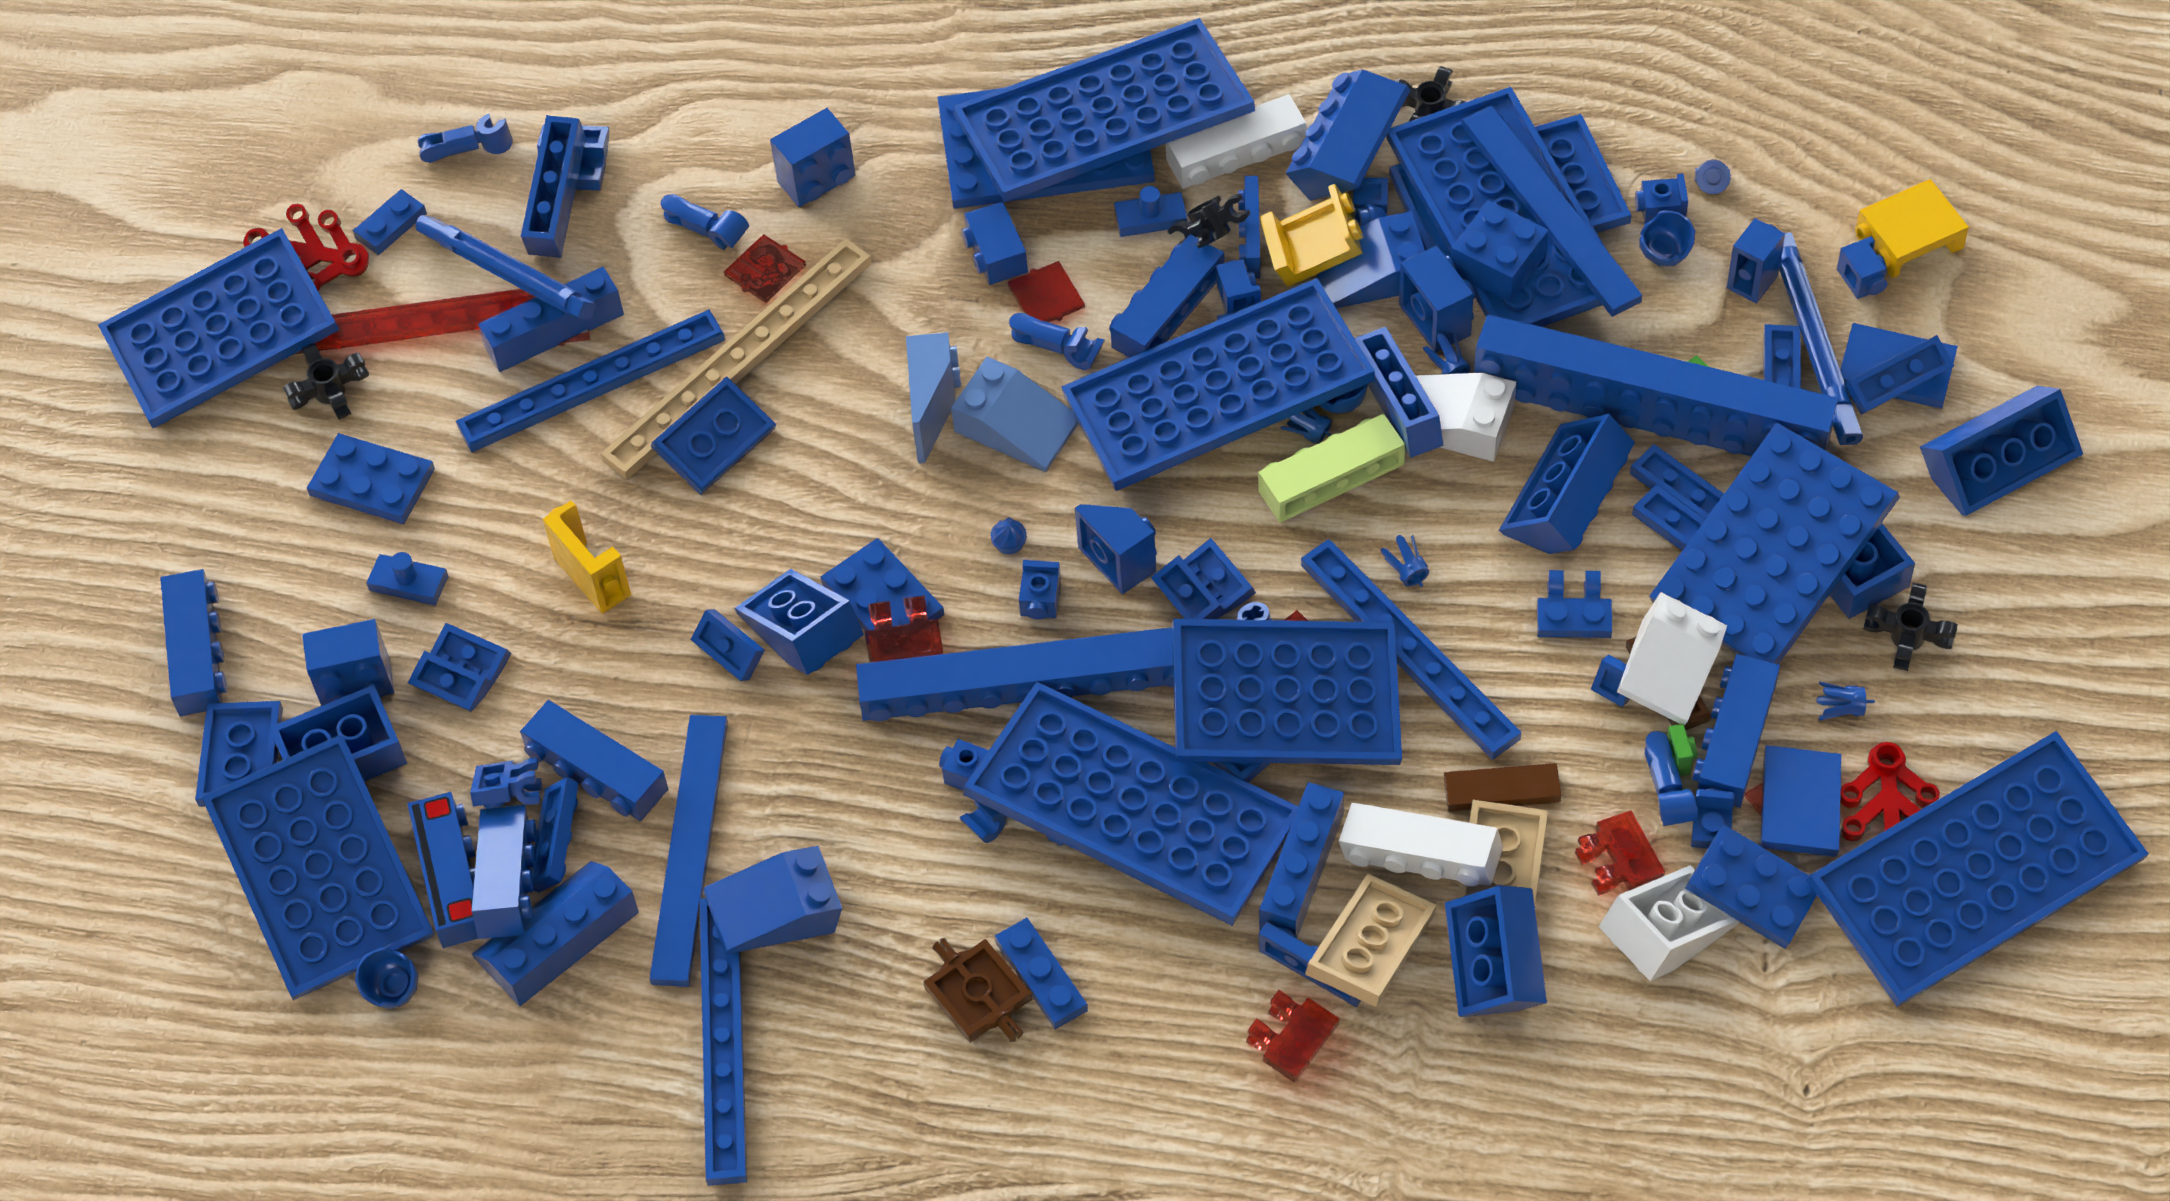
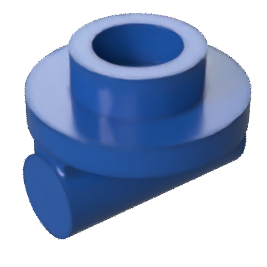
M1708 160L1702 163L1699 168H1695V182H1697L1703 192L1718 194L1728 187L1731 179L1730 169L1722 161Z

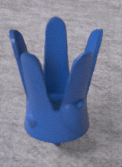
M1443 333L1437 335L1446 361L1439 357L1430 347H1423L1428 357L1442 370V374H1465L1470 372L1471 367L1468 361L1462 357L1456 333L1453 334L1457 353Z
M1310 408L1302 412L1304 415L1298 413L1289 417L1291 419L1287 422L1289 427L1282 426L1280 428L1304 435V438L1319 444L1326 435H1332L1328 431L1333 421L1327 416L1319 415L1314 409Z
M1398 535L1396 542L1405 561L1404 565L1388 549L1382 548L1380 551L1385 557L1384 559L1400 574V580L1406 587H1412L1417 584L1423 587L1422 581L1429 575V569L1424 559L1419 555L1414 535L1411 536L1416 557L1404 537Z
M1819 681V684L1825 687L1823 692L1826 695L1817 697V703L1835 706L1826 708L1823 711V715L1819 717V720L1848 714L1856 717L1864 716L1866 703H1875V700H1866L1864 687H1842Z

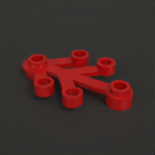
M296 203L288 207L286 211L287 219L293 226L298 228L306 242L289 240L305 269L308 270L321 261L332 263L317 274L307 272L310 278L314 279V285L318 291L323 285L342 274L346 276H359L367 270L369 264L367 250L358 243L349 242L340 226L341 220L333 210L322 211L318 216V224L325 232L330 233L338 249L324 247L311 225L309 213L303 205ZM302 211L300 218L293 219L296 212ZM328 218H334L332 224L324 225ZM262 228L249 230L243 240L244 247L252 244L255 238L261 236L262 239L268 236L269 233ZM356 255L354 261L346 262L350 256Z
M1882 742L1873 747L1869 752L1867 759L1869 767L1854 781L1845 783L1841 787L1840 803L1844 807L1855 808L1860 805L1863 792L1878 779H1880L1881 791L1854 816H1848L1844 819L1841 828L1842 836L1849 841L1860 840L1864 836L1866 826L1881 812H1883L1884 831L1900 822L1899 812L1908 818L1921 810L1897 790V780L1916 793L1915 801L1921 808H1925L1937 801L1940 791L1934 784L1926 783L1905 766L1906 756L1897 744ZM1886 759L1891 761L1892 765H1887L1880 761ZM1853 792L1857 797L1850 799L1844 793ZM1930 793L1934 798L1925 799L1921 794ZM1855 825L1860 831L1851 832L1847 826Z

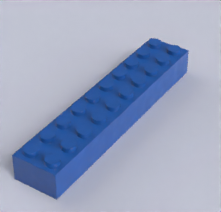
M1489 314L1486 316L1475 350L1474 373H1485L1516 381L1515 399L1519 402L1534 403L1550 407L1555 411L1571 412L1587 418L1610 414L1618 424L1625 428H1637L1653 432L1662 437L1670 436L1689 441L1695 445H1707L1723 449L1732 454L1740 453L1752 456L1776 423L1827 451L1838 403L1837 397Z

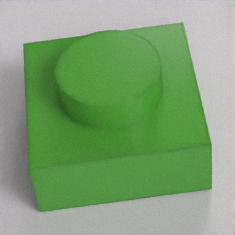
M1683 724L1669 726L1667 738L1679 776L1690 775L1692 761L1697 759V748L1694 738L1687 737Z

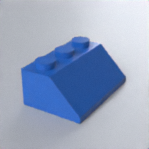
M1498 885L1445 902L1458 1016L1469 1017L1515 1012L1546 1004L1547 998L1533 889Z

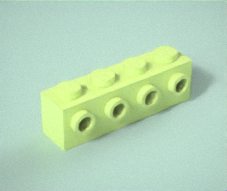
M1384 414L1373 419H1365L1356 427L1343 433H1335L1313 447L1302 448L1295 455L1285 460L1268 464L1263 470L1258 472L1259 493L1278 522L1281 523L1405 465V443Z

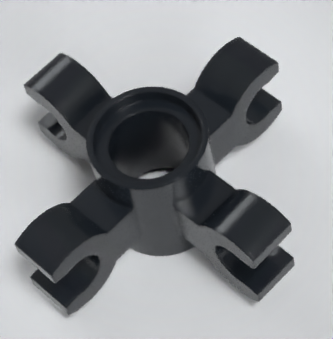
M1440 66L1433 81H1425L1418 85L1417 88L1412 87L1402 79L1395 80L1410 88V92L1402 107L1409 106L1415 108V113L1412 114L1409 122L1466 102L1463 100L1452 101L1446 99V94L1452 86V81L1449 79L1453 70Z
M1241 194L1232 195L1222 207L1219 205L1221 201L1220 196H1216L1190 210L1187 213L1190 222L1177 221L1171 225L1167 232L1170 235L1179 231L1184 234L1185 239L1190 234L1198 237L1196 245L1198 248H1202L1229 233L1231 229L1228 222L1241 223L1247 219L1251 212L1249 209L1244 212L1234 210L1233 204L1241 200ZM1185 239L1181 240L1178 244H1182Z
M314 343L302 348L301 350L306 357L305 361L308 365V379L302 382H291L283 387L293 410L300 409L309 400L316 398L323 404H330L338 420L350 415L351 411L347 406L348 403L344 396V384L350 381H360L369 376V372L365 367V361L360 352L348 356L343 363L337 365L331 359L322 358Z
M1913 583L1908 603L1901 605L1896 613L1888 611L1879 605L1869 604L1863 629L1875 633L1883 631L1891 633V639L1898 647L1893 668L1908 671L1913 650L1921 647L1924 641L1933 642L1940 648L1952 649L1958 624L1951 621L1935 622L1930 620L1927 609L1923 607L1927 591L1926 585ZM1905 625H1911L1915 628H1909Z

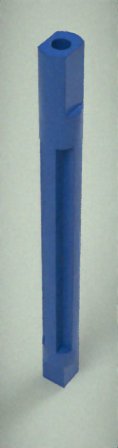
M421 215L418 218L415 226L416 231L439 242L442 247L569 315L591 320L596 303L584 298L581 293L453 225H448L430 216Z
M1785 233L1779 270L1797 323L1800 326L1822 394L1838 398L1833 423L1837 440L1840 445H1857L1863 439L1858 419L1844 385L1840 368L1793 234Z

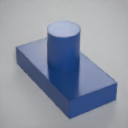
M1147 186L1140 191V198L1114 202L1120 237L1168 230L1177 221L1187 222L1181 192L1160 195V191L1156 187Z
M399 552L393 556L379 554L366 584L369 591L436 606L449 576L446 568L414 562L408 553Z

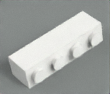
M1290 94L1255 106V111L1166 143V160L1182 189L1192 185H1199L1206 180L1225 173H1232L1250 164L1263 162L1272 156L1296 150L1301 146L1306 137V122Z
M1351 803L1339 838V844L1345 860L1361 867L1368 865L1380 866L1394 873L1413 872L1433 880L1441 878L1452 879L1467 886H1477L1479 884L1491 887L1503 849L1498 828L1358 803Z

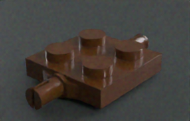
M945 938L939 939L940 944L936 941L932 949L941 957L944 964L938 972L923 981L924 989L968 1042L971 1043L988 1030L996 1027L1003 1031L1010 1042H1015L1016 1037L1019 1039L1023 1035V1030L1019 1028L1011 1016L1015 1011L1032 1000V994L986 939L971 949L959 953L955 952Z

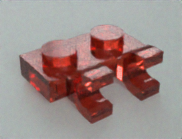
M925 595L903 598L905 612L910 623L892 626L890 601L868 604L870 617L875 628L864 631L869 663L944 654L938 619L927 620Z
M1632 810L1600 820L1595 828L1597 833L1578 837V843L1581 847L1575 849V854L1581 865L1595 860L1605 851L1608 852L1614 863L1595 868L1594 872L1597 878L1593 879L1591 884L1598 896L1610 892L1622 882L1625 883L1628 891L1665 875L1663 866Z
M1278 990L1270 1000L1272 1007L1269 1009L1268 1014L1280 1021H1288L1287 1025L1280 1034H1277L1256 1018L1247 1031L1250 1035L1246 1039V1043L1258 1050H1266L1263 1055V1062L1295 1083L1338 1027L1340 1018L1309 997H1307L1302 1005H1299L1287 994Z

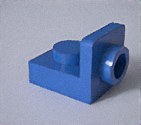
M1719 788L1696 790L1695 800L1698 808V820L1692 822L1691 847L1708 849L1722 824L1732 829V811L1735 797L1733 792H1725Z

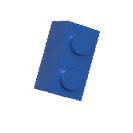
M1003 201L964 213L966 228L961 229L964 243L967 249L973 248L975 254L972 256L978 274H985L989 285L1028 273L1026 250Z
M1754 218L1733 245L1727 289L1757 304L1778 277L1785 233L1771 224H1766Z

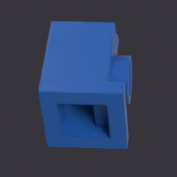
M1677 174L1674 179L1642 181L1641 191H1635V206L1637 212L1642 211L1644 225L1652 220L1660 211L1664 210L1679 212L1686 217L1688 195L1684 174Z
M1872 236L1840 249L1837 271L1857 299L1868 295H1877L1888 285L1884 278L1887 273L1886 263L1881 255H1876L1874 252L1875 240Z
M1243 259L1231 260L1224 264L1216 265L1217 289L1225 313L1242 310L1261 302L1260 287L1256 284L1254 273H1247Z
M1023 560L1019 594L1020 616H1028L1038 620L1057 618L1061 587L1060 563Z
M957 739L953 748L947 746L943 750L939 761L944 784L964 791L965 784L989 750Z

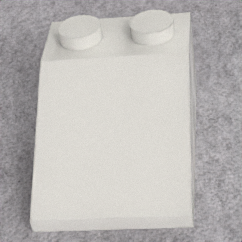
M1485 373L1417 375L1418 381L1440 417L1444 445L1440 448L1494 462L1515 407L1516 381Z
M1660 592L1641 622L1617 693L1685 726L1719 652L1727 625Z
M1691 865L1618 895L1599 925V928L1610 938L1611 942L1630 959L1649 981L1676 970L1740 923V921L1685 889L1695 871Z

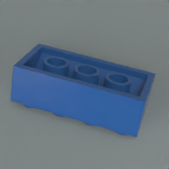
M1364 69L1351 73L1345 72L1337 76L1332 83V89L1328 97L1319 106V113L1313 124L1306 130V137L1300 148L1292 155V162L1285 174L1310 201L1331 196L1328 187L1333 184L1337 186L1341 193L1358 189L1406 100L1410 88L1405 84Z
M2035 386L1920 446L1931 479L1963 516L1975 512L2083 455L2061 389Z
M1610 414L1560 424L1499 531L1509 538L1548 554L1575 550L1581 544L1583 534L1588 525L1597 516L1598 508L1605 495L1612 489L1613 481L1619 470L1628 461V454L1635 442Z
M590 861L532 906V917L525 919L524 935L491 938L473 952L472 956L520 1007L639 913L633 891L608 866Z

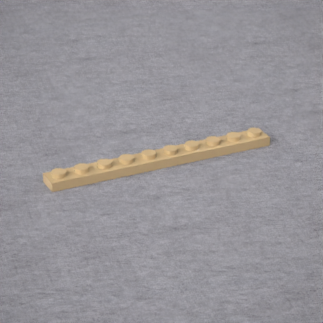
M845 238L601 452L602 461L628 480L657 454L651 448L652 441L726 376L736 385L872 264L871 256Z

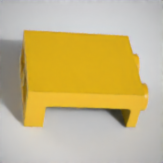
M1930 178L1860 209L1855 233L1859 241L1872 236L1875 240L1874 252L1876 255L1882 256L1886 263L1887 273L1891 278H1895L1900 275L1901 266L1904 263L1944 245L1948 247L1951 253L1963 249L1969 226Z
M1335 184L1328 187L1331 195L1330 199L1284 220L1279 221L1272 211L1259 217L1274 270L1287 287L1363 254L1359 240L1363 238V234L1358 222L1355 219L1352 220L1351 213L1355 211L1353 202L1347 192L1342 194Z
M573 501L554 508L546 517L542 518L554 559L601 614L631 596L622 557L618 551L612 546L594 558L585 547L587 544L577 506Z

